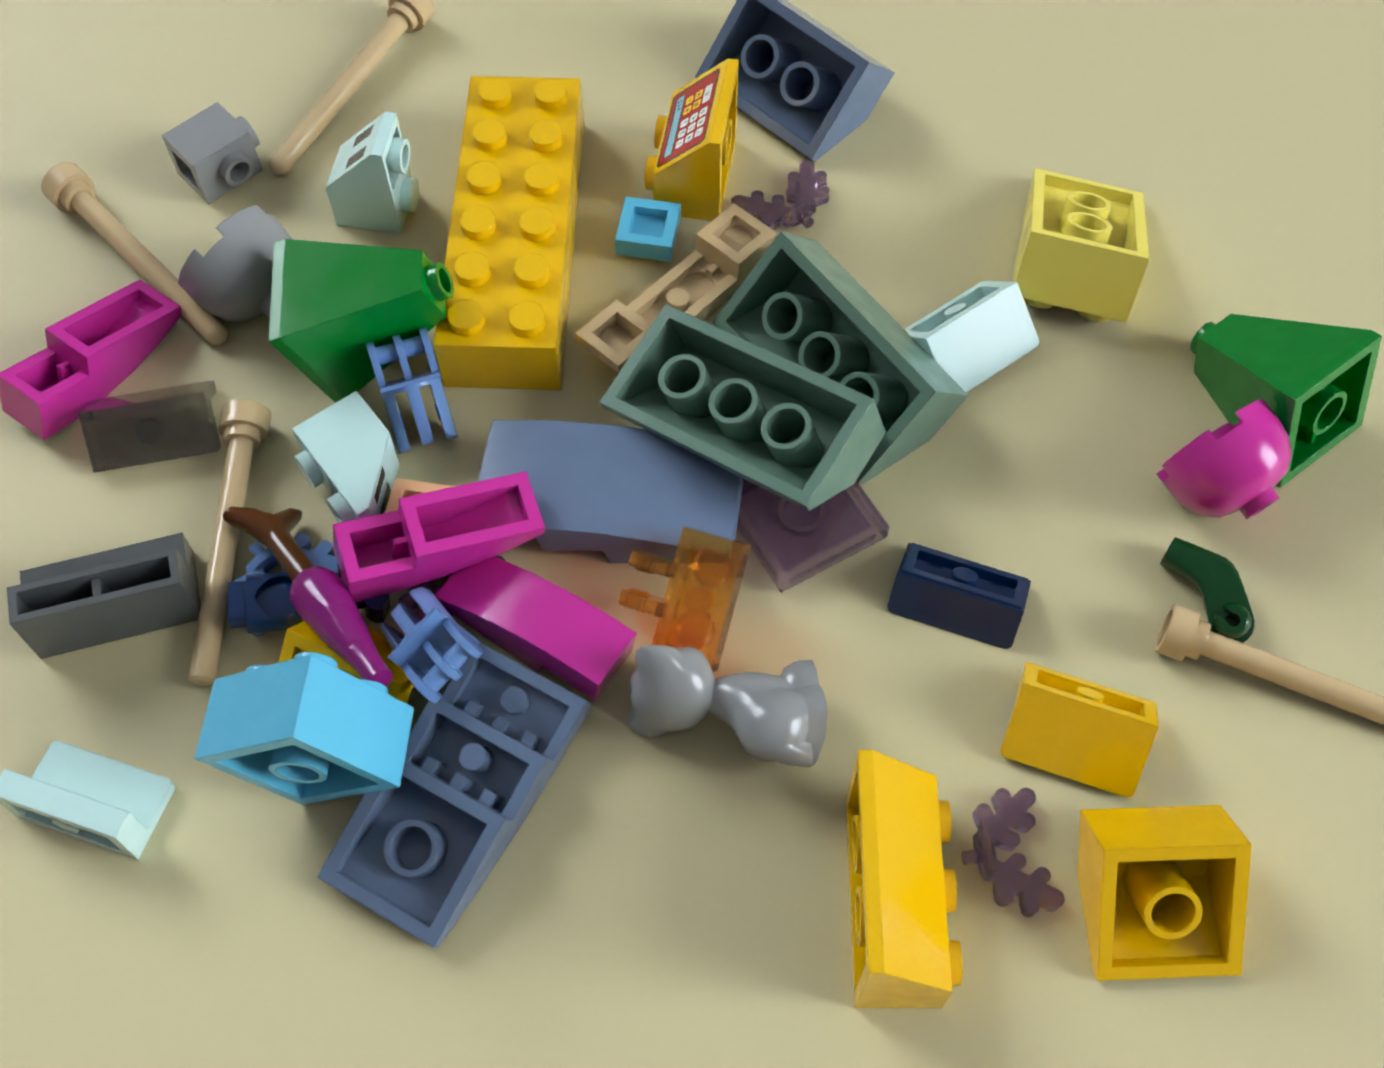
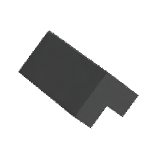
M182 532L19 571L21 584L7 587L9 624L40 659L197 621L201 606L194 551Z

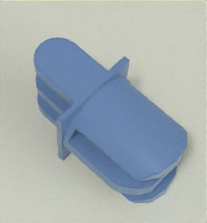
M426 327L418 329V336L401 340L400 334L392 336V343L378 347L374 346L373 341L366 343L399 454L411 451L405 432V423L394 396L396 393L406 391L422 445L434 442L419 387L428 384L430 385L436 413L441 422L446 440L458 437ZM425 353L430 370L412 375L407 358ZM399 360L404 377L385 382L380 365Z
M419 587L411 590L409 593L426 616L422 618L400 602L390 614L405 636L384 622L380 624V632L393 649L392 653L388 656L389 660L401 667L414 687L428 700L436 704L442 698L439 690L450 678L458 681L463 675L459 668L471 656L478 659L483 654V650L478 645L480 641L455 622L431 590Z

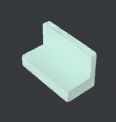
M981 281L904 329L965 392L976 387L1039 345V338L1018 283L1012 281Z
M54 741L50 744L32 777L5 768L0 775V803L16 817L135 859L140 858L175 791V785L167 777L61 741Z

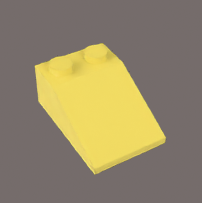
M1035 168L1031 179L1012 282L1018 283L1024 302L1030 306L1043 309L1058 306L1075 310L1082 317L1096 322H1107L1113 319L1127 323L1150 259L1143 193Z

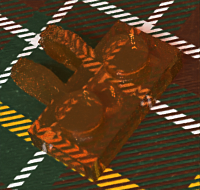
M683 527L674 560L632 549L628 562L629 565L641 572L669 577V582L664 598L651 595L649 592L637 588H622L618 602L625 607L659 617L652 645L673 648L692 646L703 652L709 661L712 671L716 672L719 668L751 544L696 528Z

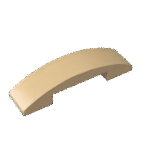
M733 203L696 233L695 250L627 306L617 299L575 333V340L619 373L665 304L706 321L739 288L776 239L777 232Z

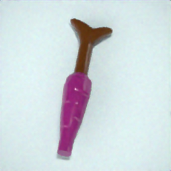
M231 506L226 509L222 515L223 519L231 526L248 533L260 543L266 545L293 581L289 591L290 601L306 624L329 648L347 662L362 679L388 686L393 674L380 657L370 632L366 627V623L346 586L334 571L325 567H314L290 534L292 529L300 522L302 511L288 508L271 514L248 507Z

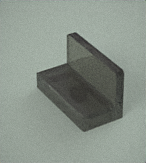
M214 380L92 401L78 415L93 472L218 452L221 448V442L211 404V398L217 393Z

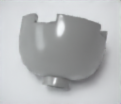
M253 205L236 212L221 222L216 229L224 237L213 245L204 257L194 249L180 270L178 284L188 295L213 317L228 322L251 321L262 314L270 318L274 242L292 239L273 215L264 212L259 206Z

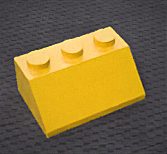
M858 750L846 795L854 1007L942 1009L952 993V986H961L963 976L960 942L958 940H948L947 913H955L957 906L954 869H943L941 844L950 843L952 818L950 803L948 800H938L936 775L874 750Z

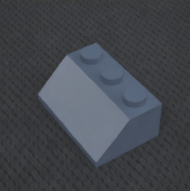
M737 0L695 78L727 58L739 60L737 107L806 157L817 161L867 120L895 72L787 0Z

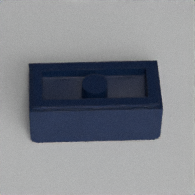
M908 543L887 607L888 611L893 614L1003 649H1009L1013 645L1024 614L1031 580L922 545Z

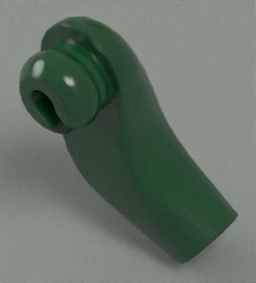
M1175 537L1163 556L1160 565L1185 578L1198 589L1203 598L1207 621L1211 624L1210 631L1242 643L1247 641L1254 631L1255 619L1240 575L1234 564L1217 553Z

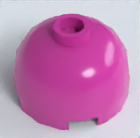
M1264 399L1256 400L1236 411L1235 414L1240 421L1235 425L1228 422L1213 432H1210L1208 429L1168 459L1162 465L1164 469L1156 473L1170 494L1184 508L1201 517L1221 518L1240 510L1247 520L1280 498L1273 487L1287 474L1292 453L1287 432Z

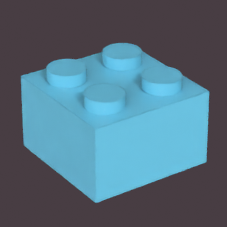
M302 652L296 654L294 659L271 665H252L244 672L214 679L194 759L301 805L398 788L401 784L414 707L389 695L388 688L383 684L371 680L358 679L337 668V662L329 656L314 652Z

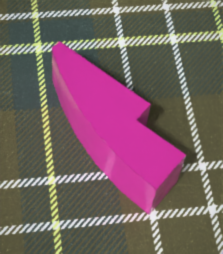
M139 279L45 328L47 348L0 372L2 410L41 439L46 440L85 414L133 373L159 345L181 317V306Z
M525 471L399 498L397 511L333 524V548L342 581L356 603L420 585L476 565L544 534L545 525L527 472Z
M492 557L471 567L454 572L435 594L436 598L448 612L537 673H540L543 668L547 669L593 702L597 700L632 652L637 635L636 632L569 591L497 557Z

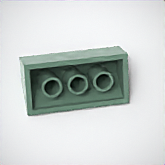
M781 231L712 322L722 330L875 399L886 434L856 481L858 483L867 482L930 441L969 396L816 240Z
M668 304L664 305L599 401L602 408L807 511L814 509L852 486L886 434L875 399Z

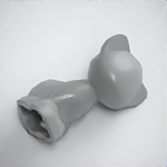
M662 645L641 646L636 651L635 661L637 669L630 677L632 709L627 720V725L633 732L655 738L664 736L669 732L688 731L697 726L710 712L731 727L748 755L756 759L809 768L818 761L826 738L828 710L825 694L819 685L817 669L813 660L793 662L783 668L780 676L760 672H745L715 678L709 661L703 652L692 646L673 648Z

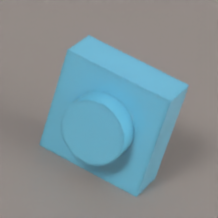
M626 196L615 237L616 255L671 262L681 221V203Z

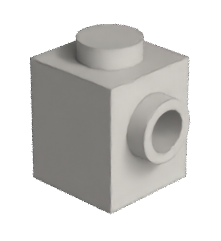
M218 102L162 135L178 175L208 204L263 171L255 147L260 142L254 129L245 118L239 116L235 119Z

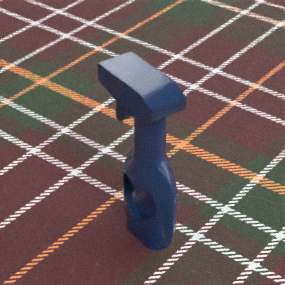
M337 563L338 574H339L340 577H341V573H340L339 566H338V563ZM286 572L246 575V581L228 582V619L230 629L247 628L248 634L287 631L288 628L303 622L304 620L299 616L290 601L289 591L293 581ZM387 594L356 602L355 604L358 609H365L366 617L370 621L382 623L385 621L390 609V597Z

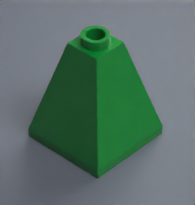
M292 239L274 242L268 341L336 403L351 393L358 392L376 377L366 343L373 341L374 346L378 347L392 343V336L400 334L401 340L418 336V329L426 327L427 332H429L446 317V299L452 298L454 293L451 276L443 263L433 264L422 250ZM392 362L380 365L382 371Z
M1230 314L1217 324L1213 322L1204 324L1193 337L1190 348L1191 352L1196 354L1195 375L1228 422L1235 425L1240 421L1235 412L1260 399L1266 401L1281 421L1289 436L1292 453L1288 472L1276 485L1281 488L1362 426L1382 336L1367 329Z

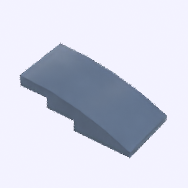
M492 420L478 481L527 472L545 525L544 534L535 538L543 551H603L610 563H732L743 478L646 429L557 420Z
M482 643L478 645L483 650V654L478 659L471 656L459 668L463 675L458 681L450 680L442 694V698L436 704L430 700L427 702L411 730L400 787L365 793L317 876L320 880L433 948H439L499 861L555 772L593 705Z

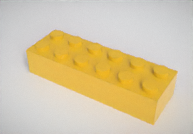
M470 77L444 264L451 276L454 293L452 298L446 299V317L436 325L433 343L444 387L561 390L585 127L580 78Z

